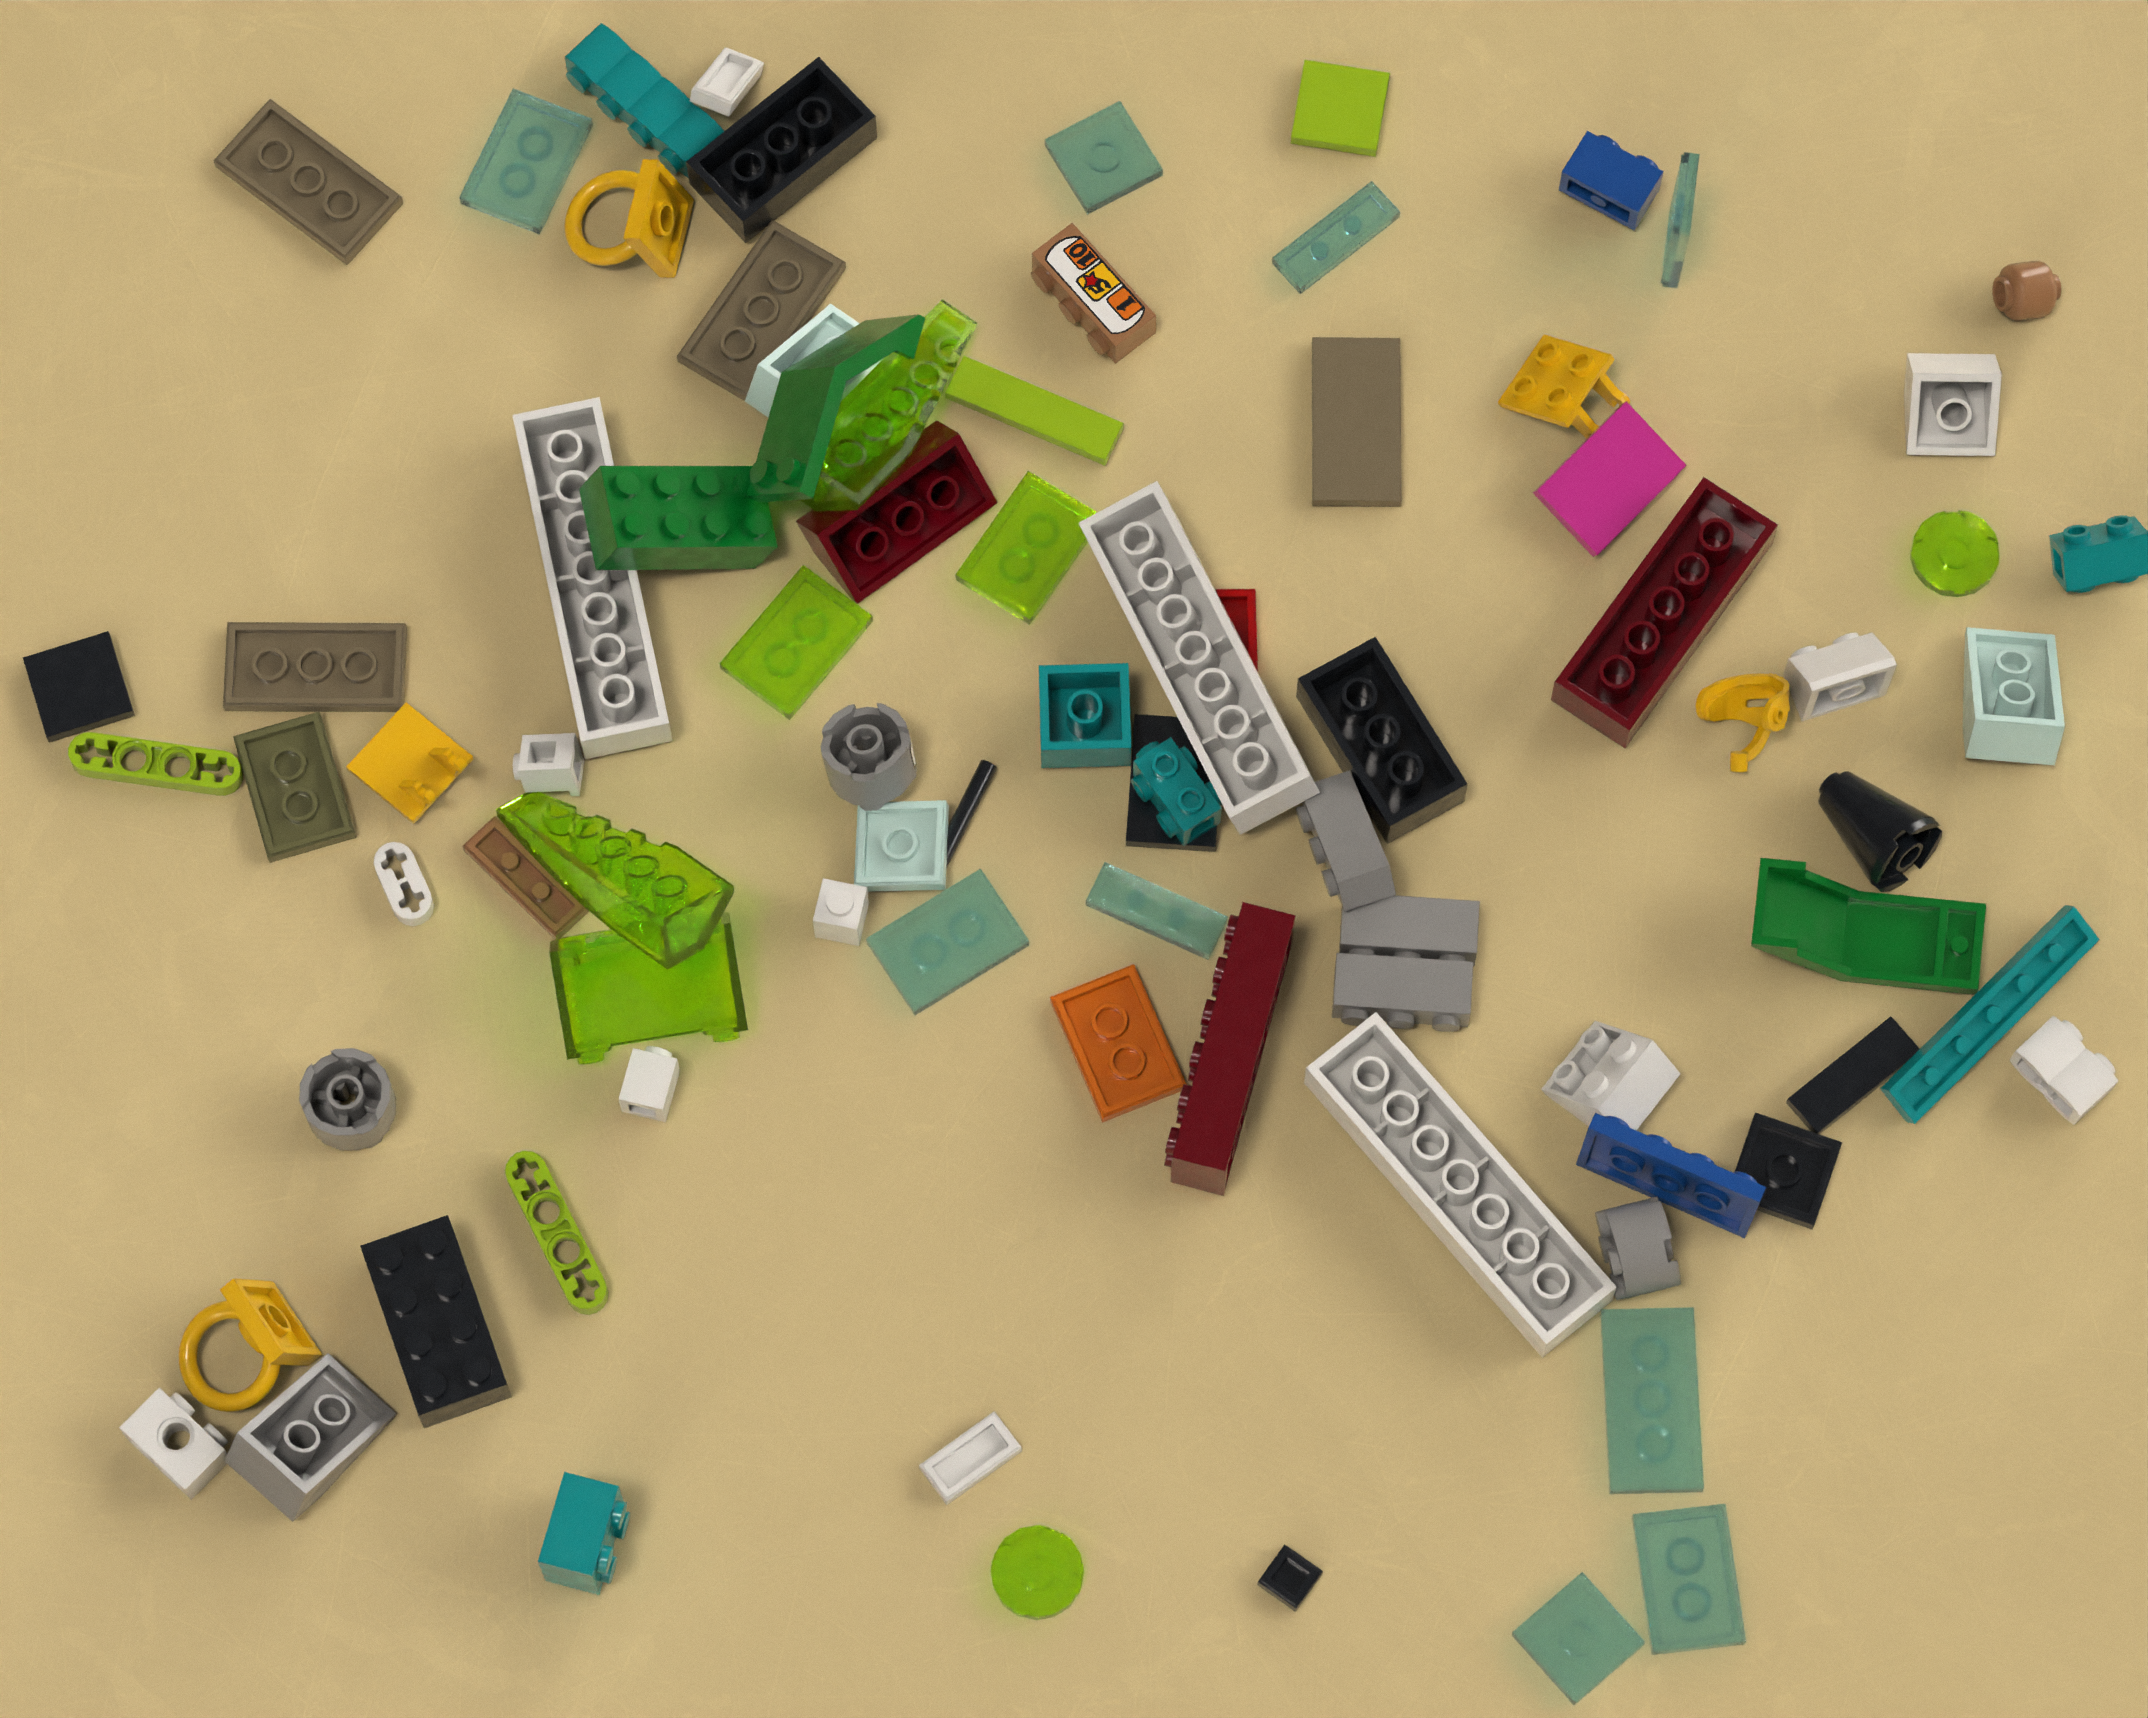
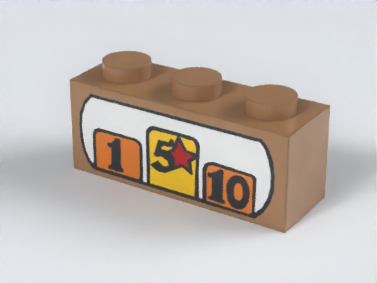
M1073 223L1032 253L1031 277L1035 284L1044 293L1050 291L1060 302L1059 308L1063 315L1072 324L1078 322L1088 333L1086 336L1090 345L1098 354L1103 356L1106 353L1116 364L1156 333V315Z

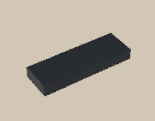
M1890 1016L1790 1096L1786 1104L1811 1132L1821 1134L1892 1077L1920 1048Z

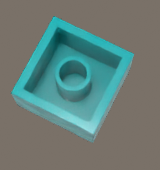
M1129 663L1039 665L1041 768L1131 766Z
M564 1472L538 1559V1564L545 1581L597 1595L600 1594L603 1583H611L617 1563V1557L613 1556L614 1543L616 1538L624 1539L630 1519V1512L626 1511L627 1502L623 1501L619 1486Z

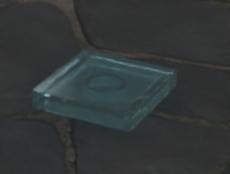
M1121 101L1045 139L1046 149L1087 215L1163 176L1161 165Z
M1583 1572L1512 1632V1637L1574 1706L1645 1644V1641Z

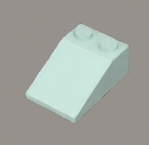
M829 304L757 365L745 402L766 417H769L781 372L860 323L834 305ZM891 353L846 381L831 436L840 429L897 360L899 354Z
M1966 627L1963 688L1965 758L2055 766L2065 728L2055 635Z

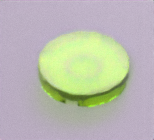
M1958 510V512L1948 513L1942 511L1935 513L1920 525L1912 540L1910 560L1914 573L1925 587L1940 595L1962 597L1975 594L1990 582L1999 565V543L1996 533L1984 519L1968 511Z
M1042 1525L1019 1528L1005 1537L994 1554L990 1569L993 1590L1002 1605L1017 1616L1032 1620L1053 1618L1070 1608L1080 1594L1084 1577L1081 1554L1073 1541L1062 1532L1060 1533L1057 1530Z

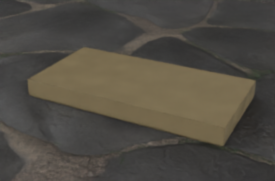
M271 99L266 102L213 160L216 168L346 265L354 259L403 204L402 196Z
M772 220L678 353V362L745 401L757 365L810 321L846 269V262Z
M1312 337V506L1401 507L1400 338Z
M227 622L223 708L225 711L397 712L404 705L406 624Z

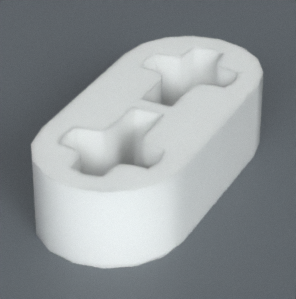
M399 842L386 843L378 849L374 857V866L379 881L397 919L408 926L422 925L429 920L434 909L429 888L409 847ZM395 855L399 861L406 859V861L401 863L405 877L397 880L394 871L391 868H387L389 866L388 858ZM410 888L416 900L423 899L419 902L420 910L412 913L409 907L402 908L406 905L403 890Z

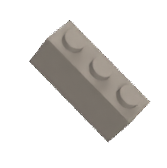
M1350 770L1316 781L1315 783L1320 793L1302 802V806L1296 807V812L1303 832L1312 831L1314 838L1308 840L1316 864L1325 863L1327 870L1321 872L1329 896L1338 895L1345 912L1396 895L1390 865Z
M1393 895L1345 912L1342 907L1339 953L1473 962L1474 967L1477 955L1480 901Z
M1337 953L1334 972L1332 1018H1340L1341 1022L1347 1025L1359 1026L1377 1012L1387 1022V1025L1392 1028L1407 1029L1412 1028L1414 1024L1432 1025V1028L1437 1031H1458L1460 1027H1468L1470 1019L1473 962Z

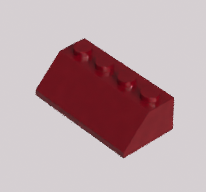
M936 420L796 520V523L817 558L853 602L858 604L998 502L960 434Z

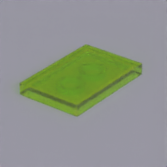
M1027 471L955 574L956 581L1030 625L1088 542L1079 522L1098 512L1030 471Z
M803 565L719 663L720 669L790 720L871 625L873 616Z

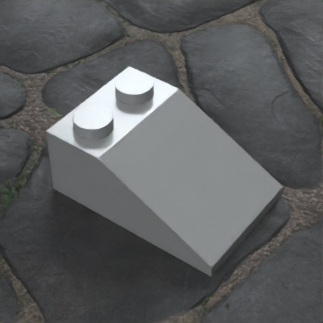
M327 1353L237 1432L224 1461L293 1522L334 1484L394 1419L396 1413Z

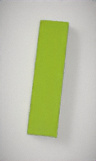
M963 356L945 392L946 399L1104 466L1123 431V422L966 356Z

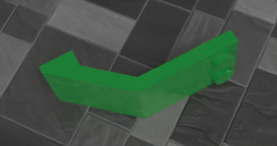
M917 314L865 320L781 372L757 459L750 471L747 497L759 503L813 499L846 381L893 352L907 359H914L925 317Z
M1760 858L1751 947L1839 981L1975 995L1979 987L1986 904L1858 891L1806 870V862Z

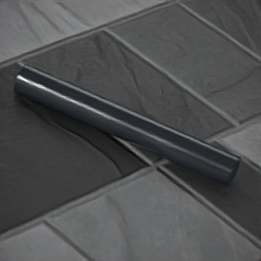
M980 761L948 825L946 869L997 769L989 761Z

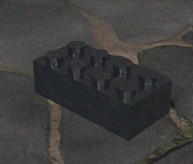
M817 57L687 160L689 184L732 230L747 243L767 227L772 220L781 216L876 140V116L820 57Z
M1376 637L1298 678L1296 698L1342 772L1350 770L1365 808L1387 844L1465 802L1468 785Z
M446 1215L361 1245L367 1268L424 1429L511 1398L507 1381L449 1216Z

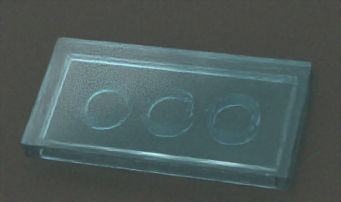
M1694 1307L1601 1309L1600 1323L1609 1494L1703 1492L1704 1481Z

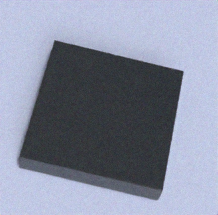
M109 631L23 657L48 742L135 716Z
M1755 1112L1735 1172L1746 1173L1752 1176L1758 1184L1766 1187L1757 1211L1813 1230L1842 1142Z

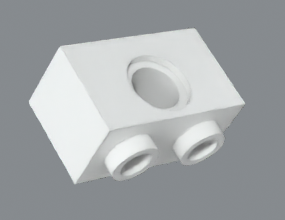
M158 1388L119 1428L126 1439L192 1500L227 1464L224 1461L227 1452L223 1447L228 1441L210 1423H207L203 1428L190 1417L195 1410L177 1392L169 1397L163 1390ZM186 1431L190 1433L189 1442L182 1449L172 1450L167 1447L170 1436L175 1432Z

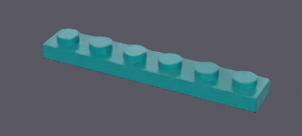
M2064 905L1880 1088L1906 1122L1915 1124L2100 940L2074 906Z

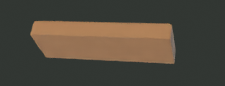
M496 816L462 846L464 852L556 941L589 912L588 905Z

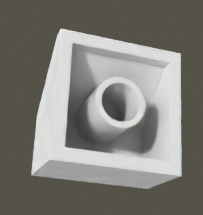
M1907 353L1904 387L1907 455L1995 456L2002 377L1995 354Z
M1872 632L1859 636L1858 633H1849L1834 640L1833 645L1817 649L1816 646H1807L1792 653L1791 658H1788L1783 675L1790 684V693L1801 721H1806L1885 696L1897 664L1893 655Z

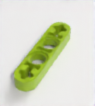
M85 732L77 735L68 747V756L74 770L80 775L89 778L217 796H226L234 793L243 781V771L238 759L232 753L223 750L94 732ZM89 746H95L99 755L111 757L110 749L115 748L112 754V768H108L109 763L104 757H92L90 763L85 764L82 756L79 754L87 753ZM140 751L146 755V762L141 769L128 771L121 766V761L128 752ZM175 757H183L190 761L188 772L181 777L169 776L165 771L167 763ZM203 760V766L208 771H219L221 765L226 764L232 775H225L222 782H217L213 773L201 771V780H197L199 775L198 761Z
M533 1151L515 1153L510 1157L505 1168L509 1187L569 1305L580 1314L590 1315L597 1313L605 1306L608 1300L605 1279L555 1181L540 1155ZM522 1164H527L530 1169L538 1167L533 1172L540 1191L533 1195L524 1178L515 1179L520 1174L518 1167ZM545 1186L550 1187L548 1190H543ZM531 1196L527 1201L523 1199V1197ZM546 1201L555 1203L559 1207L560 1212L554 1222L541 1224L535 1220L533 1215L537 1205ZM564 1241L576 1243L580 1248L577 1259L568 1264L558 1262L554 1258V1249L559 1243ZM587 1264L590 1266L589 1269H583ZM583 1269L582 1273L587 1284L590 1287L596 1285L599 1287L594 1291L595 1299L587 1302L584 1297L575 1298L580 1293V1289L573 1274ZM565 1275H571L567 1280H565L563 1277Z

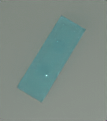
M1371 181L1272 257V264L1301 294L1400 217V211Z
M1104 862L1086 899V906L1209 960L1228 920V916L1106 862Z

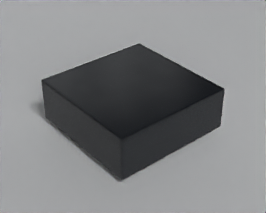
M1284 1544L1259 1579L1257 1585L1296 1612L1322 1576L1323 1571Z

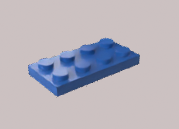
M1597 1113L1594 1114L1576 1162L1577 1166L1648 1197H1658V1201L1742 1238H1745L1766 1189L1765 1186L1758 1184L1752 1176L1746 1173L1730 1172L1715 1165L1705 1155L1699 1153L1689 1154L1673 1147L1667 1139L1654 1134L1645 1135L1630 1128L1620 1118L1614 1116L1604 1117Z

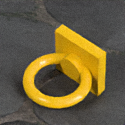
M643 159L639 173L629 170L606 172L591 179L576 193L565 217L564 229L566 240L575 255L590 264L601 266L614 265L638 254L659 277L675 278L694 199L658 159ZM624 187L634 190L623 236L625 241L610 248H598L589 244L582 233V220L591 202L603 192L613 188Z
M233 1278L220 1289L227 1301L217 1302L204 1308L186 1327L180 1342L178 1355L181 1376L190 1393L207 1407L222 1412H236L247 1409L257 1404L270 1392L278 1378L281 1365L310 1366L322 1356V1353L273 1281ZM225 1319L240 1320L238 1327L243 1338L255 1351L263 1354L262 1367L257 1378L249 1387L237 1393H222L210 1387L203 1379L197 1362L198 1347L203 1335L212 1325Z

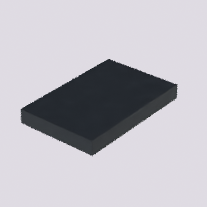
M1135 714L1126 846L1215 852L1217 825L1183 846L1176 835L1170 838L1163 831L1156 818L1159 811L1151 800L1144 802L1133 788L1131 779L1134 778L1133 761L1137 759L1136 754L1149 743L1158 741L1161 744L1170 737L1179 749L1185 746L1191 752L1198 765V769L1195 771L1204 784L1210 781L1178 717Z

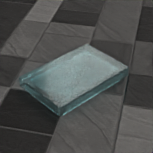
M513 88L459 197L460 204L540 235L593 126L592 118Z
M1684 152V155H1681L1669 209L1661 275L1663 287L1678 288L1691 230L1700 154Z
M981 869L866 938L867 945L914 1015L919 1014L1029 946L1028 938Z
M1726 1504L1633 1514L1632 1524L1651 1655L1745 1645L1746 1637Z

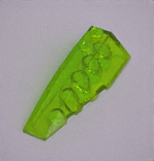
M942 299L925 316L914 359H907L893 352L878 363L840 402L813 499H801L800 501L814 511L858 510L910 457L977 327V322Z
M524 793L496 809L497 817L565 890L611 930L667 970L704 949L734 894V885L678 846L666 841L661 846L646 841L645 833L632 828L625 833L611 827V820L599 815L584 817L577 814L576 806L543 793Z

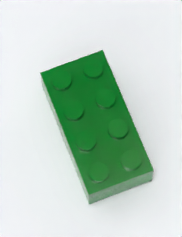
M599 466L579 488L596 570L756 569L778 545L768 502L759 503L746 496L752 466Z

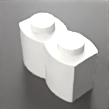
M2052 1016L2013 1053L2010 1062L2033 1087L2042 1092L2056 1111L2075 1125L2114 1088L2118 1079L2114 1075V1066L2104 1055L2100 1053L2093 1054L2085 1048L2081 1042L2083 1037L2080 1031L2067 1020L2061 1022L2055 1016Z

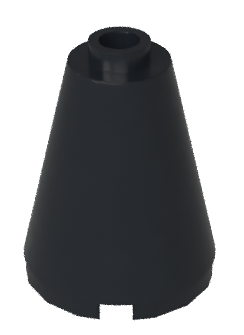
M1849 771L1842 772L1841 774L1837 772L1831 774L1823 781L1819 788L1821 795L1818 803L1870 883L1880 892L1891 891L1908 881L1909 879L1903 873L1913 864L1921 869L1940 842L1942 831L1937 827L1940 824L1933 817Z

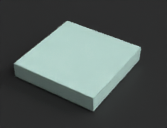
M947 800L888 802L879 810L865 811L858 805L854 885L867 887L868 892L945 890L949 819Z

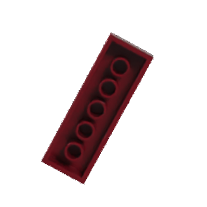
M1703 477L1555 680L1551 701L1615 743L1626 748L1772 546L1778 524Z
M1242 902L1239 916L1231 914L1224 936L1225 945L1223 955H1227V958L1218 957L1212 980L1214 985L1211 996L1215 997L1216 1000H1206L1200 1024L1202 1025L1200 1039H1204V1043L1195 1041L1189 1062L1190 1072L1188 1081L1193 1083L1192 1086L1183 1084L1177 1106L1178 1115L1176 1123L1181 1124L1180 1128L1171 1127L1165 1149L1166 1159L1164 1166L1171 1167L1170 1182L1224 1196L1292 948L1296 915Z

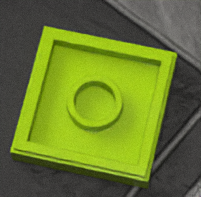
M1304 60L1290 144L1376 157L1390 73Z

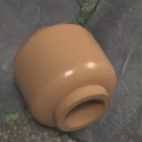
M2029 261L2009 264L2001 270L1999 276L1993 282V300L1997 309L2003 311L2012 320L2045 317L2052 312L2056 300L2061 296V282L2059 277L2053 274L2050 267L2044 262Z

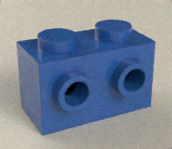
M1587 131L1562 170L1559 191L1635 231L1660 190L1664 171L1660 170L1651 159L1642 155L1634 156L1621 149L1618 143L1605 135L1596 136Z

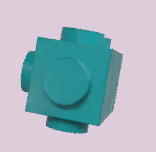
M2114 516L2109 518L2106 523L2088 527L2085 525H2073L2065 528L2061 533L2049 535L2053 575L2066 592H2088L2097 585L2110 582L2129 583L2136 580L2138 576L2148 574V530L2142 526L2135 516Z
M1170 737L1161 744L1158 741L1151 742L1136 754L1137 759L1133 761L1134 778L1131 779L1133 788L1144 802L1151 800L1159 811L1156 818L1163 831L1170 838L1176 835L1181 844L1185 846L1221 823L1222 803L1212 783L1209 781L1204 784L1195 770L1198 769L1197 762L1185 746L1179 749Z

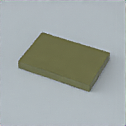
M320 711L233 736L269 863L357 838Z

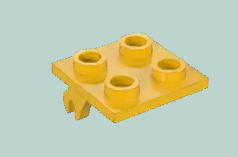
M1544 334L1498 400V404L1502 408L1566 428L1572 425L1587 439L1599 427L1581 406L1591 389L1596 391L1612 407H1615L1617 403L1620 406L1626 401L1630 404V399L1606 375L1607 370L1615 360L1612 354Z
M405 702L346 768L414 824L471 763L473 756Z

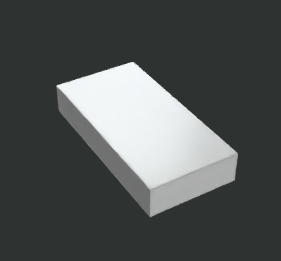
M727 47L724 48L692 88L689 101L729 117L762 75L764 63Z
M994 1411L921 1463L919 1469L945 1504L948 1505L1022 1452V1447Z

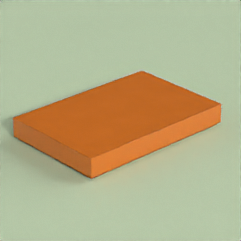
M1134 964L1050 997V1003L1102 1123L1181 1092L1183 1084H1186Z

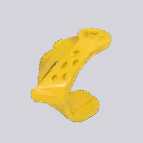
M1772 673L1744 674L1716 681L1699 692L1695 706L1696 713L1701 720L1713 722L1741 720L1758 727L1747 747L1741 751L1730 752V771L1747 772L1748 761L1753 760L1761 752L1769 738L1770 732H1778L1785 728L1788 712L1790 711V684L1785 678ZM1750 699H1769L1765 706H1747Z

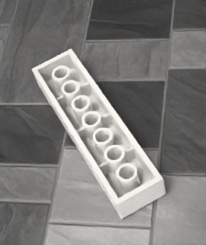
M600 397L512 415L584 759L672 742L637 570H596L579 488L599 466H614Z
M1156 481L1079 522L1228 817L1241 835L1319 794L1320 791L1159 483Z
M1377 1012L1306 1067L1304 1084L1542 1358L1613 1300L1617 1288L1616 1285Z

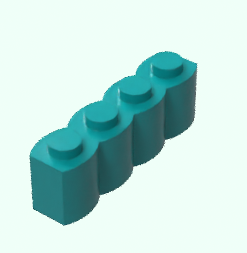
M602 23L565 56L566 69L568 71L566 77L578 91L584 93L587 90L598 98L596 101L598 107L607 117L612 120L618 117L628 124L627 130L639 145L642 147L650 145L659 151L658 158L660 162L673 174L680 172L688 178L686 161L724 132L712 117L690 102V99L679 88L662 77L646 59L633 51L614 31Z

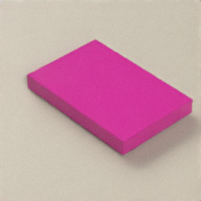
M1626 401L1533 494L1594 557L1678 475L1686 464Z

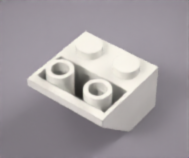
M1594 1021L1590 1028L1582 1034L1579 1042L1564 1061L1555 1068L1552 1076L1541 1090L1587 1126L1590 1125L1594 1114L1597 1113L1604 1117L1614 1116L1620 1118L1630 1128L1637 1130L1679 1077L1680 1073L1652 1039Z

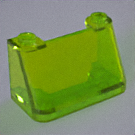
M728 912L700 914L571 935L550 942L549 954L567 1060L577 1058L578 1064L596 1063L605 1059L604 1053L610 1051L612 1046L702 1032L704 1035H712L713 1042H725L740 1038L739 1032L748 1030L730 913Z

